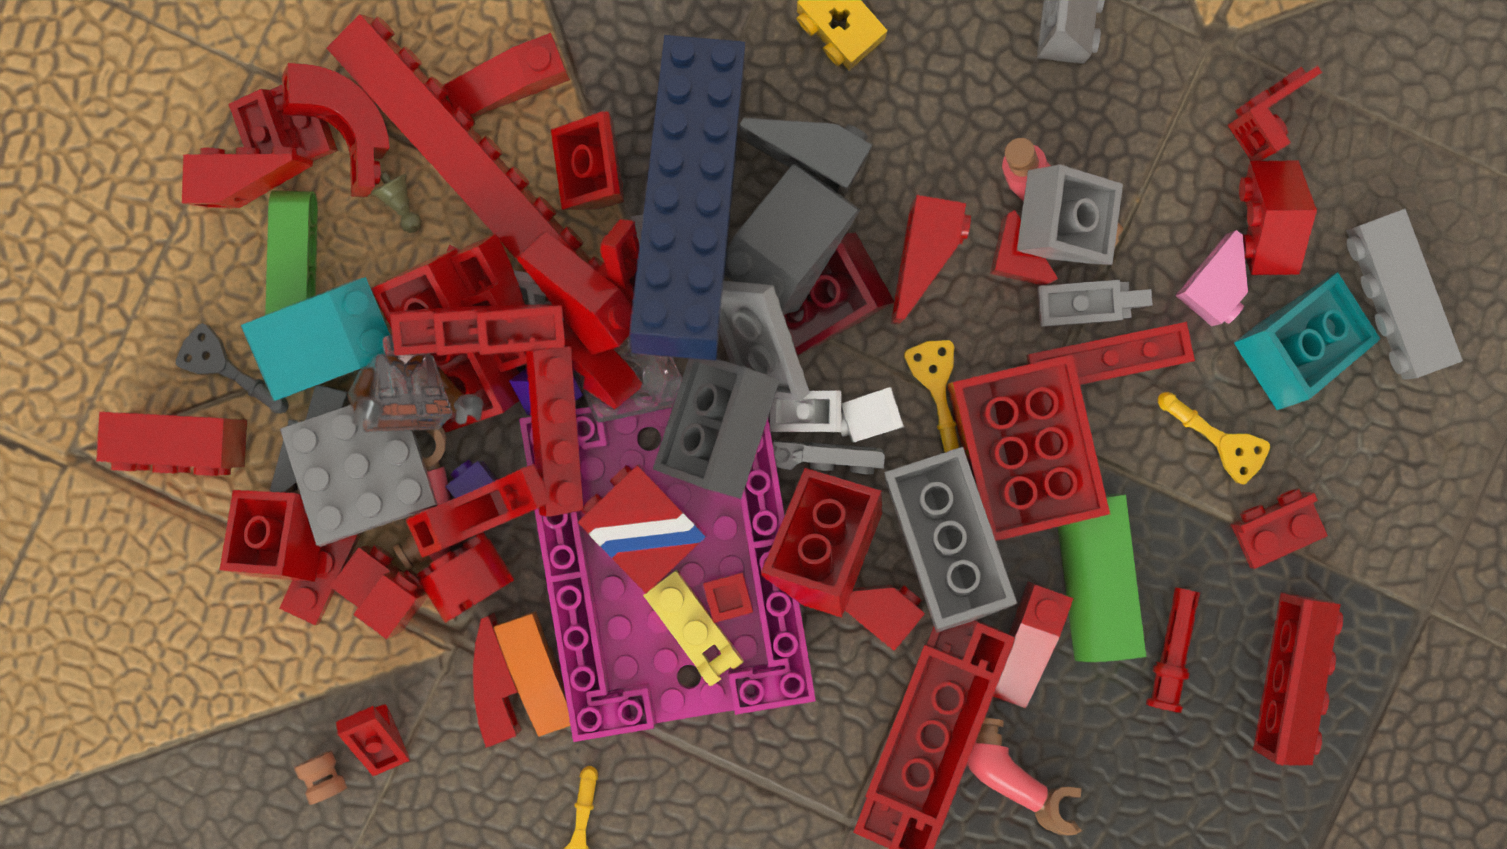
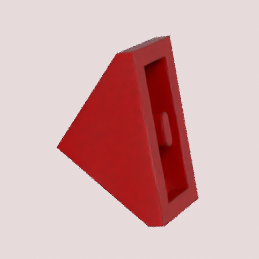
M1013 210L1002 219L990 274L1046 286L1058 279L1046 258L1017 251L1021 219L1017 212Z

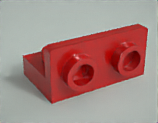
M1299 488L1277 496L1278 503L1266 509H1264L1263 505H1257L1240 513L1241 520L1232 523L1231 526L1250 568L1256 569L1328 536L1313 504L1318 501L1315 493L1301 492Z

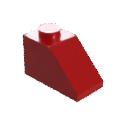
M891 584L853 588L845 608L848 614L893 651L897 649L925 615L918 607L922 600L905 585L899 591Z

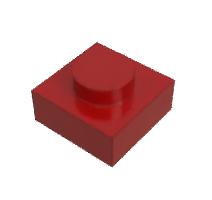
M743 572L703 583L714 623L754 612Z

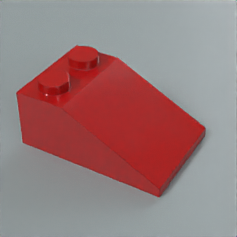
M917 195L911 203L890 324L899 325L905 320L958 245L962 244L964 239L967 240L971 215L965 214L966 203Z

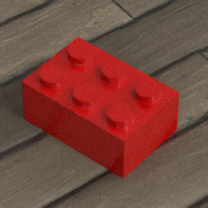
M99 412L96 462H111V470L151 471L152 465L153 473H191V467H193V475H231V468L245 467L247 419Z

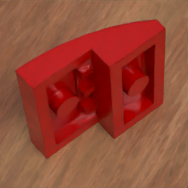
M282 84L271 90L259 89L229 103L244 147L261 149V154H272V147L297 149V155L312 159L313 161L338 151L328 122L309 116L283 115Z

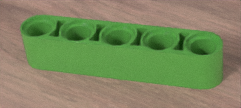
M273 190L270 193L268 204L265 315L316 295L318 203L314 191Z

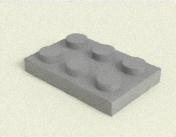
M724 281L719 333L730 363L779 379L774 398L801 401L810 392L773 285Z

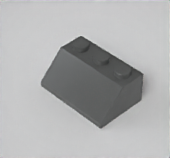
M689 358L653 470L711 491L741 499L780 380L718 359Z

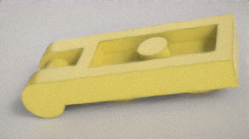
M678 570L674 571L655 585L647 594L643 595L709 686H713L721 680L720 675L730 667L736 669L744 663L741 655L718 624L713 622L710 613ZM715 644L721 654L710 662L703 652Z

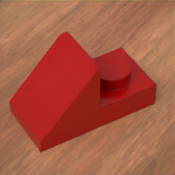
M386 704L378 707L371 706L336 721L338 736L372 776L410 761L409 754Z

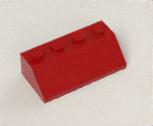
M456 248L416 265L371 288L391 330L390 313L393 311L463 307L461 300L467 297L469 292L450 260V257L458 253ZM437 352L411 354L430 355L434 366L440 367L463 394L475 395L482 399L483 407L479 421L504 413L519 402L509 382L510 379L519 374V371L515 367L500 372L490 354L480 355V352L437 355ZM424 356V360H423V363H422V367H421L420 365H418L417 368L415 369V371H416L418 368H419V369H423V368H424V369H427L425 356ZM430 389L425 391L426 395H434ZM451 410V413L436 414L445 433L478 422L473 416L467 415L466 423L458 424L455 420L456 414Z
M1280 593L1253 746L1254 751L1275 764L1313 765L1314 755H1318L1320 752L1322 734L1319 731L1321 715L1326 714L1329 705V694L1326 691L1328 675L1331 676L1336 666V654L1333 652L1335 635L1338 636L1343 626V614L1339 612L1341 604Z

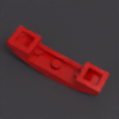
M563 320L565 346H571L572 369L585 377L583 386L585 390L613 409H616L641 389L642 382L615 350L610 349L591 355L570 326Z

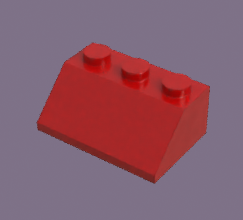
M804 468L762 568L761 575L803 606L842 618L883 513L881 490Z

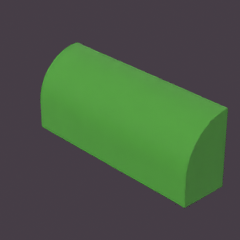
M1123 494L1106 495L1110 515L1058 526L1066 595L1073 598L1069 610V621L1075 661L1107 662L1146 657L1126 495Z

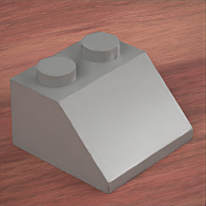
M1063 165L1028 170L1017 251L1051 260L1111 265L1113 263L1123 184Z

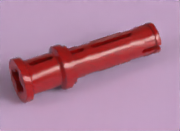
M1174 588L1173 603L1164 639L1163 652L1160 662L1156 661V665H1153L1152 671L1156 673L1152 696L1146 700V705L1182 713L1183 706L1180 705L1184 680L1189 679L1190 676L1189 669L1185 668L1196 609L1201 595L1200 592Z

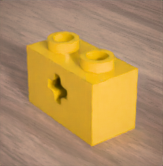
M799 0L797 2V13L799 16L796 19L800 26L810 36L816 33L826 44L823 50L828 58L836 66L843 64L848 71L886 38L888 30L861 0ZM832 17L837 21L843 18L846 19L845 31L840 26L835 29L831 28Z

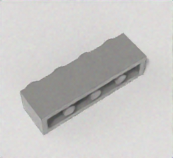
M1406 209L1346 230L1349 236L1347 239L1349 254L1353 260L1359 263L1363 274L1361 277L1363 291L1368 298L1373 300L1377 311L1375 315L1377 328L1383 336L1387 337L1392 350L1389 353L1390 363L1395 372L1401 374L1402 380L1419 378L1462 362V357Z

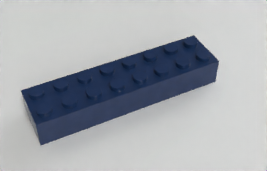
M664 35L630 327L632 353L716 360L745 66V42Z

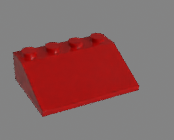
M1073 354L947 384L961 446L964 449L995 541L1110 515Z

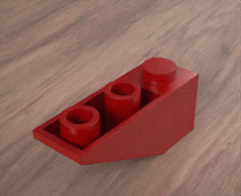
M237 147L236 154H225V150L220 148H200V154H183L182 203L201 208H241L312 167L313 160L297 155V149L290 147H272V154H261V149L250 147Z

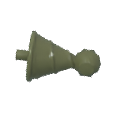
M387 172L381 175L384 185L372 191L371 195L378 197L385 205H388L398 215L402 216L400 225L403 231L408 233L417 232L421 227L422 220L418 214L410 212L408 184L406 183L407 175L403 174L391 180Z

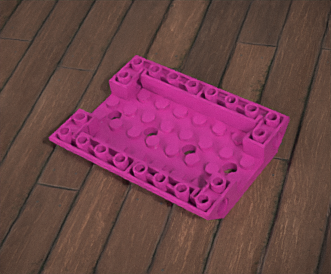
M677 393L624 402L616 409L609 405L576 409L583 505L596 493L602 498L614 488L609 481L625 465H628L633 470L640 464L645 469L644 472L677 507L707 534L659 582L678 570L711 615L703 583L743 572L754 612L716 622L741 655L744 663L736 669L731 667L720 675L721 680L713 686H709L702 676L697 685L692 687L684 686L678 679V671L685 665L695 666L643 596L645 593L577 523L584 514L581 511L545 517L539 515V508L535 509L573 742L654 729L656 723L732 710L737 715L816 701L800 604L761 575L762 568L785 516L768 418L742 498L739 499L653 470L660 445L652 451L645 450L640 446L638 436L642 429L653 427L659 431L662 442ZM531 417L520 418L527 466L535 465ZM715 644L703 652L710 662L721 654Z

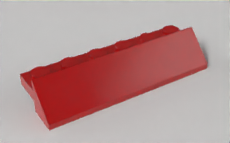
M977 620L937 633L935 627H933L929 640L923 647L865 796L867 798L853 833L888 849L935 848L1016 637Z

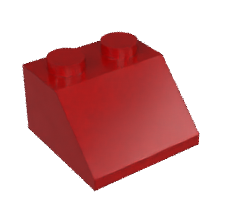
M601 111L551 129L562 210H599L625 202L614 122L609 111Z
M233 490L219 570L251 577L315 582L320 546L316 545L301 494Z

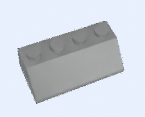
M963 447L884 472L885 482L936 633L977 620L1017 604Z

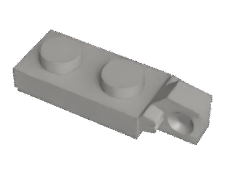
M1120 280L1037 287L1040 327L1122 321L1123 319L1132 318L1131 309L1145 308L1153 305L1151 289L1129 291V282H1120Z
M777 440L773 442L776 467L792 470L801 462H810V469L833 471L834 464L850 466V472L859 474H874V468H884L885 454L882 448L816 442L801 443Z

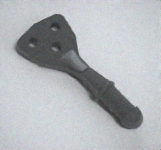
M199 324L184 340L175 360L179 368L199 375L221 374L236 381L248 392L250 397L257 398L267 405L270 411L282 414L288 410L289 405L285 397L273 401L267 386L264 385L261 379L256 380L241 372L228 359L222 340L209 325ZM205 334L204 341H201V336ZM209 352L210 357L206 360L205 356ZM189 355L192 356L190 362L187 361Z

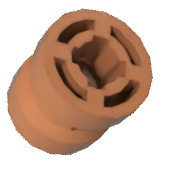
M332 750L294 767L298 779L303 780L306 784L307 790L305 795L310 805L330 798L348 788L344 777L337 774L335 769L337 761ZM328 775L331 776V777H328V778H326V779H324V780H321V781H319V782H317V783H315V784L312 783V782H315V781H317V780H319V779H321V778H324V777H326V776H328Z

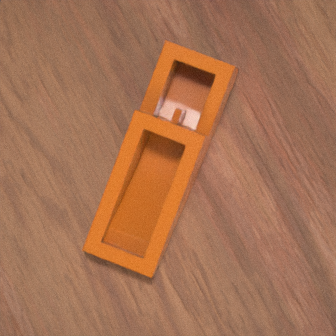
M537 611L494 626L509 671L538 737L570 726L563 680L552 648L548 646Z

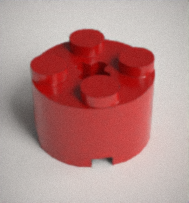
M484 532L473 537L457 550L450 551L438 558L430 566L417 573L420 579L419 583L444 623H447L515 580L490 538H487Z

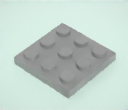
M396 390L381 394L380 396H396ZM351 405L280 429L317 546L321 547L438 506L413 429L365 431L364 418H362L360 425L352 423L354 411Z

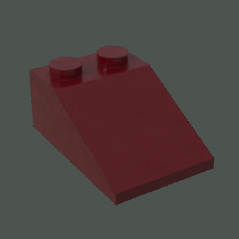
M853 232L845 234L799 310L783 314L791 334L797 357L863 322L895 301L857 233Z

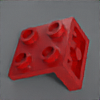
M1301 66L1235 110L1239 118L1227 126L1251 161H1262L1291 143L1286 136L1288 135V129L1278 115H1272L1269 107L1321 74L1322 71L1319 66H1316L1307 73Z

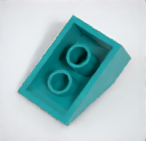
M1337 272L1258 323L1235 341L1234 344L1276 410L1312 398L1376 344L1380 337Z
M366 277L342 284L241 325L273 401L377 362L379 356L394 355V350L391 351L390 333Z

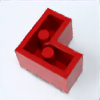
M1299 160L1250 161L1247 176L1242 177L1239 183L1241 202H1246L1247 222L1249 227L1247 234L1242 235L1244 255L1251 275H1300L1317 209Z
M376 544L372 548L369 545H365L356 550L330 587L358 607L353 614L355 617L387 640L405 629L426 601L428 595L419 583L420 579L416 572L408 571L407 569L403 572L391 563L394 557L382 547Z

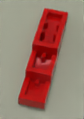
M561 304L470 306L393 311L390 313L395 356L437 352V355L480 352V355L565 347Z

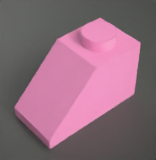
M1237 230L1226 234L1175 295L1211 326L1222 324L1224 321L1227 324L1231 323L1244 308L1240 301L1248 293L1243 235Z

